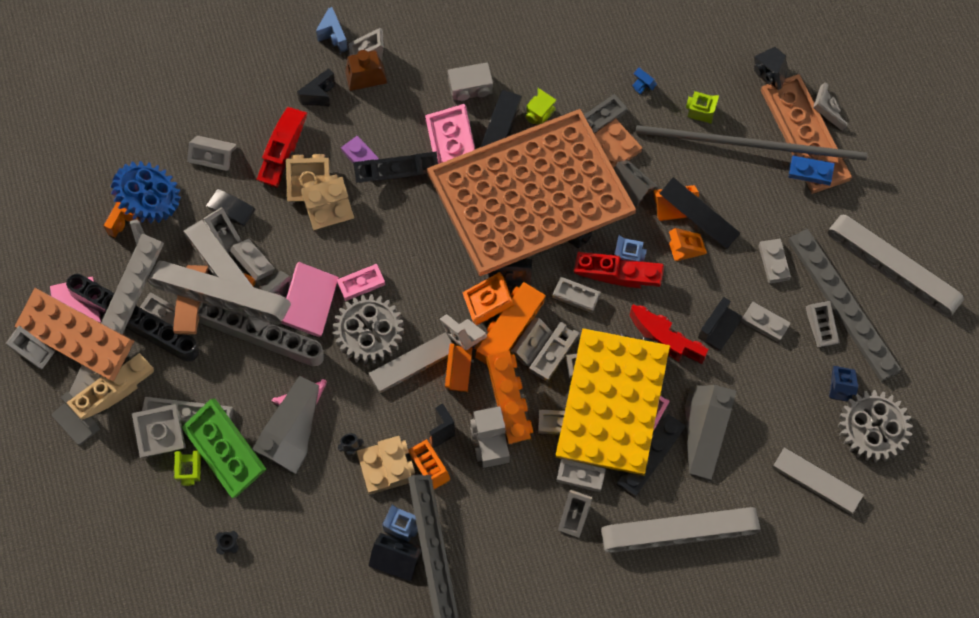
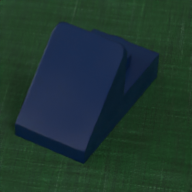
M833 366L829 397L848 402L849 399H852V395L857 394L855 369Z

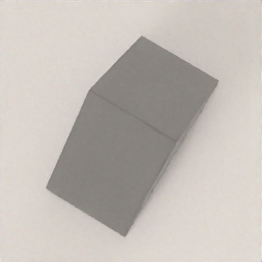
M222 207L203 218L207 227L227 253L231 251L233 245L242 242Z
M570 490L558 531L580 537L591 506L592 497Z

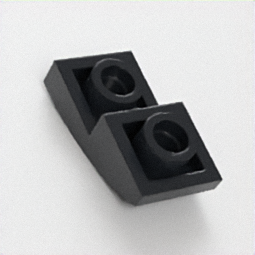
M217 189L206 205L213 212L222 207L231 222L242 226L246 225L256 210L241 199Z

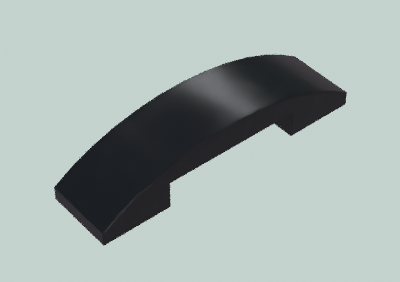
M435 151L353 162L356 183L425 175L428 174L427 168L438 164L437 152Z

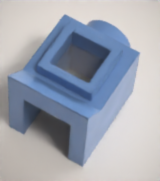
M618 235L615 256H620L621 260L644 262L646 249H642L644 242L625 239Z
M391 505L382 524L383 530L409 542L411 536L415 537L418 532L416 517Z

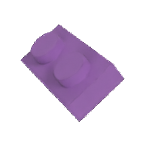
M358 136L341 147L342 152L352 163L379 159Z

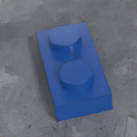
M792 156L788 178L830 186L834 163Z

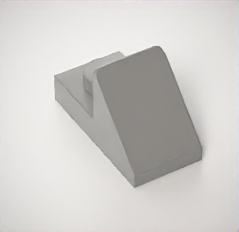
M381 28L349 43L350 55H355L360 50H367L368 52L377 51L382 61L384 44L383 30Z
M21 326L17 327L5 343L14 353L24 357L39 369H43L55 353L54 350Z

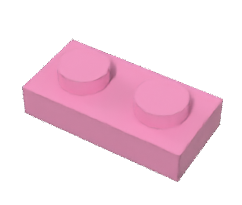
M377 264L337 279L345 301L385 286V281Z

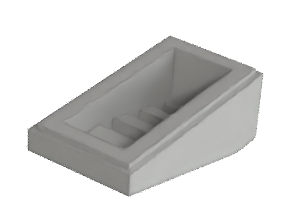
M826 301L806 306L807 316L817 347L839 344L831 302ZM823 310L824 314L816 315V311ZM826 318L827 322L818 324V319ZM829 327V330L820 332L819 328ZM831 334L832 339L822 340L821 336Z

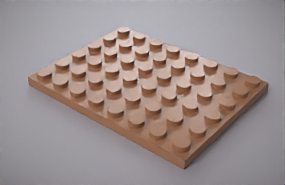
M581 109L427 168V173L479 276L636 213V208Z

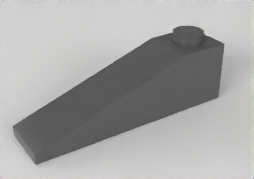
M301 376L298 377L252 450L257 455L297 474L308 452V442L312 430L311 425L316 408L319 385Z
M718 385L690 387L685 404L689 475L711 481L735 399V390Z

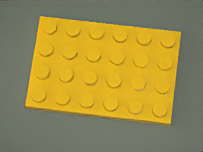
M582 328L556 458L645 476L670 345Z

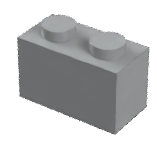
M488 62L448 69V82L453 101H464L472 97H485L493 94V81Z

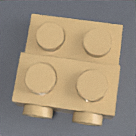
M314 154L312 158H304V155H291V159H286L287 201H304L301 189L305 188L304 184L314 180L317 181V184L326 182L325 177L330 176V159L325 158L324 154Z
M337 174L325 177L326 182L317 184L316 180L304 184L305 188L301 189L313 231L354 219L343 177L338 178Z
M400 436L379 441L378 445L357 451L369 495L408 484V477L415 474L412 461L407 462L405 454L409 453L406 441H401Z

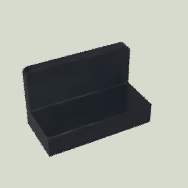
M524 258L488 273V278L500 272L504 277L507 287H520L523 282L531 286L532 259Z
M725 297L721 299L701 328L698 336L700 340L718 351L722 350L743 318L740 314L729 308L731 301Z
M443 403L435 407L436 423L438 426L429 431L430 445L433 449L455 436V421Z
M380 533L373 544L368 566L411 581L416 564L422 555V549L420 546Z

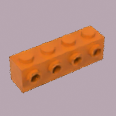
M525 282L522 283L520 288L516 286L511 293L514 305L499 313L500 317L496 322L493 320L486 331L488 332L487 337L475 346L476 358L487 365L486 356L506 351L511 353L544 304L546 295Z
M510 351L486 356L497 407H501L507 444L531 439L530 434L533 433L531 421L526 420L525 412L528 411L525 398L521 399L519 392L522 389L520 377L515 375L514 368H517L515 355H510Z

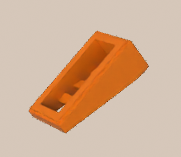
M427 439L408 450L422 475H431L433 489L450 481L446 468ZM426 450L429 451L426 454L420 456L419 458L417 457V455H419L420 453ZM430 458H433L432 460L426 462L425 464H423V465L421 464V463L425 462L426 460H428V459H430ZM436 465L438 466V467L432 469L431 471L426 472L427 470L431 469L432 467H434V466H436Z

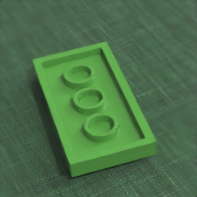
M210 399L182 426L184 432L231 498L238 497L267 470L216 399Z

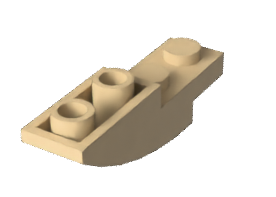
M139 353L121 367L114 381L104 376L100 377L69 400L67 405L81 420L93 416L135 391L137 384L152 374L154 368Z

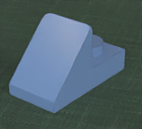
M332 7L328 8L316 30L317 39L322 41L331 38L333 46H337L340 53L347 51L346 38Z

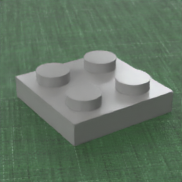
M177 404L132 413L140 458L186 448Z

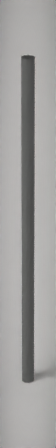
M636 126V134L863 161L867 159V152Z

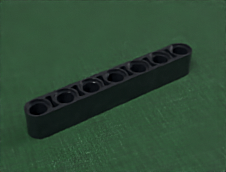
M72 274L66 281L67 288L73 298L105 315L115 293L81 274ZM76 285H82L79 289H73ZM94 295H101L98 299H91ZM137 305L135 306L132 315H137V317L128 321L127 329L184 361H193L197 358L199 350L192 336L188 334H174V326ZM150 325L156 326L153 330H146ZM169 335L174 336L170 341L164 340ZM192 346L191 350L183 351L184 347Z

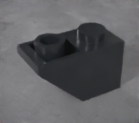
M773 47L754 56V71L756 75L762 77L775 89H782L788 74L786 55L776 47Z

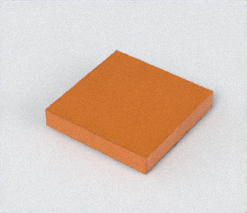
M500 272L462 292L472 321L476 326L514 305L504 277Z

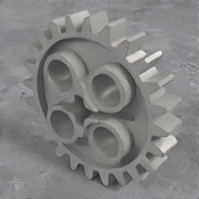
M362 295L359 302L354 297V304L352 305L346 302L347 309H339L341 316H335V320L338 323L333 324V328L336 330L333 332L334 338H338L336 345L341 346V353L347 351V358L355 355V362L363 358L364 364L367 363L368 358H371L373 363H376V357L384 361L385 353L392 356L391 348L398 350L396 342L402 343L400 335L404 334V329L401 328L404 326L403 320H399L401 313H395L397 310L396 306L390 307L389 300L382 303L381 296L375 301L373 295H370L369 300H366L364 295ZM368 312L375 313V315L370 318L365 316ZM352 325L358 326L355 331H350L348 328ZM382 327L389 329L386 333L379 332ZM367 340L372 342V344L369 346L362 345V343Z
M873 390L871 396H869L867 391H864L862 397L856 394L854 400H848V406L844 405L843 413L839 416L842 422L838 425V428L844 430L839 435L847 437L843 444L850 443L852 445L849 449L850 452L855 449L858 450L857 457H860L863 453L865 454L866 461L873 456L874 461L878 462L881 456L885 462L889 456L894 459L897 456V452L901 454L904 450L903 446L906 447L909 444L907 439H910L912 436L909 430H911L913 425L907 422L911 419V416H904L907 408H899L901 401L892 402L893 395L887 399L885 398V392L877 396L876 391ZM874 409H880L883 415L876 414ZM855 419H862L864 421V425L857 424ZM886 427L893 428L895 434H890ZM867 437L874 438L877 444H871Z

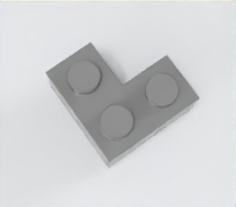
M501 407L474 411V419L470 420L472 439L478 442V448H475L477 461H482L483 468L509 463L510 455L505 437V425Z

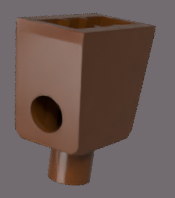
M360 50L357 54L350 55L347 58L345 74L349 91L387 83L383 63L377 51L368 52L367 50Z

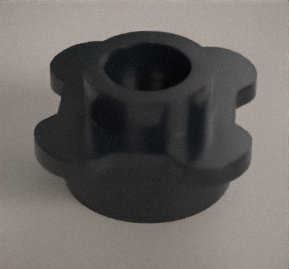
M348 433L340 439L338 450L340 452H347L348 455H354L359 447L364 445L363 439H358L356 434Z
M219 532L215 538L218 545L216 552L219 555H223L225 552L233 554L238 552L237 532Z

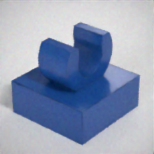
M638 67L633 73L637 80L632 87L639 94L646 87L651 91L656 87L655 79Z

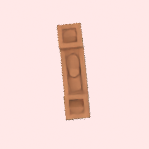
M188 265L186 267L209 274L208 266ZM177 295L174 334H196L200 318L198 313L199 301Z

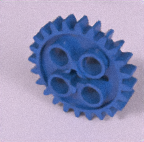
M142 161L139 162L138 166L131 162L130 166L125 164L123 168L118 169L112 180L111 188L113 190L111 195L116 196L114 202H120L119 209H126L125 215L132 213L133 219H136L138 216L141 222H144L145 218H147L151 224L155 218L160 223L162 218L167 220L169 215H173L181 198L178 196L180 190L175 188L177 182H171L173 176L166 177V170L158 171V165L155 168H151L150 162H148L147 166H144Z

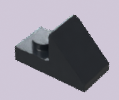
M328 68L298 90L299 103L301 105L330 106L329 96L325 92L330 91L336 84L334 73Z

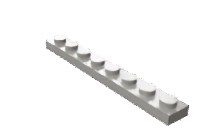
M142 233L104 315L102 324L123 334L164 245L163 242ZM82 365L70 389V395L75 397L102 377V375Z

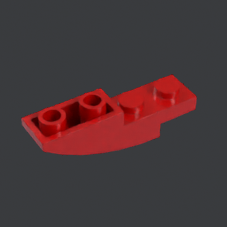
M291 107L286 108L262 156L264 161L256 179L258 182L278 188L286 167V159H289L291 151L294 152L308 115L307 112Z
M583 252L577 253L574 273L605 283L640 289L641 285L661 287L664 265L660 263L621 260L620 256Z
M632 305L629 316L644 337L658 341L660 344L670 345L668 356L678 362L682 355L703 364L709 350L705 348L704 344L698 341L693 342L685 338L680 332L670 331L672 322L663 315L657 316L644 306Z

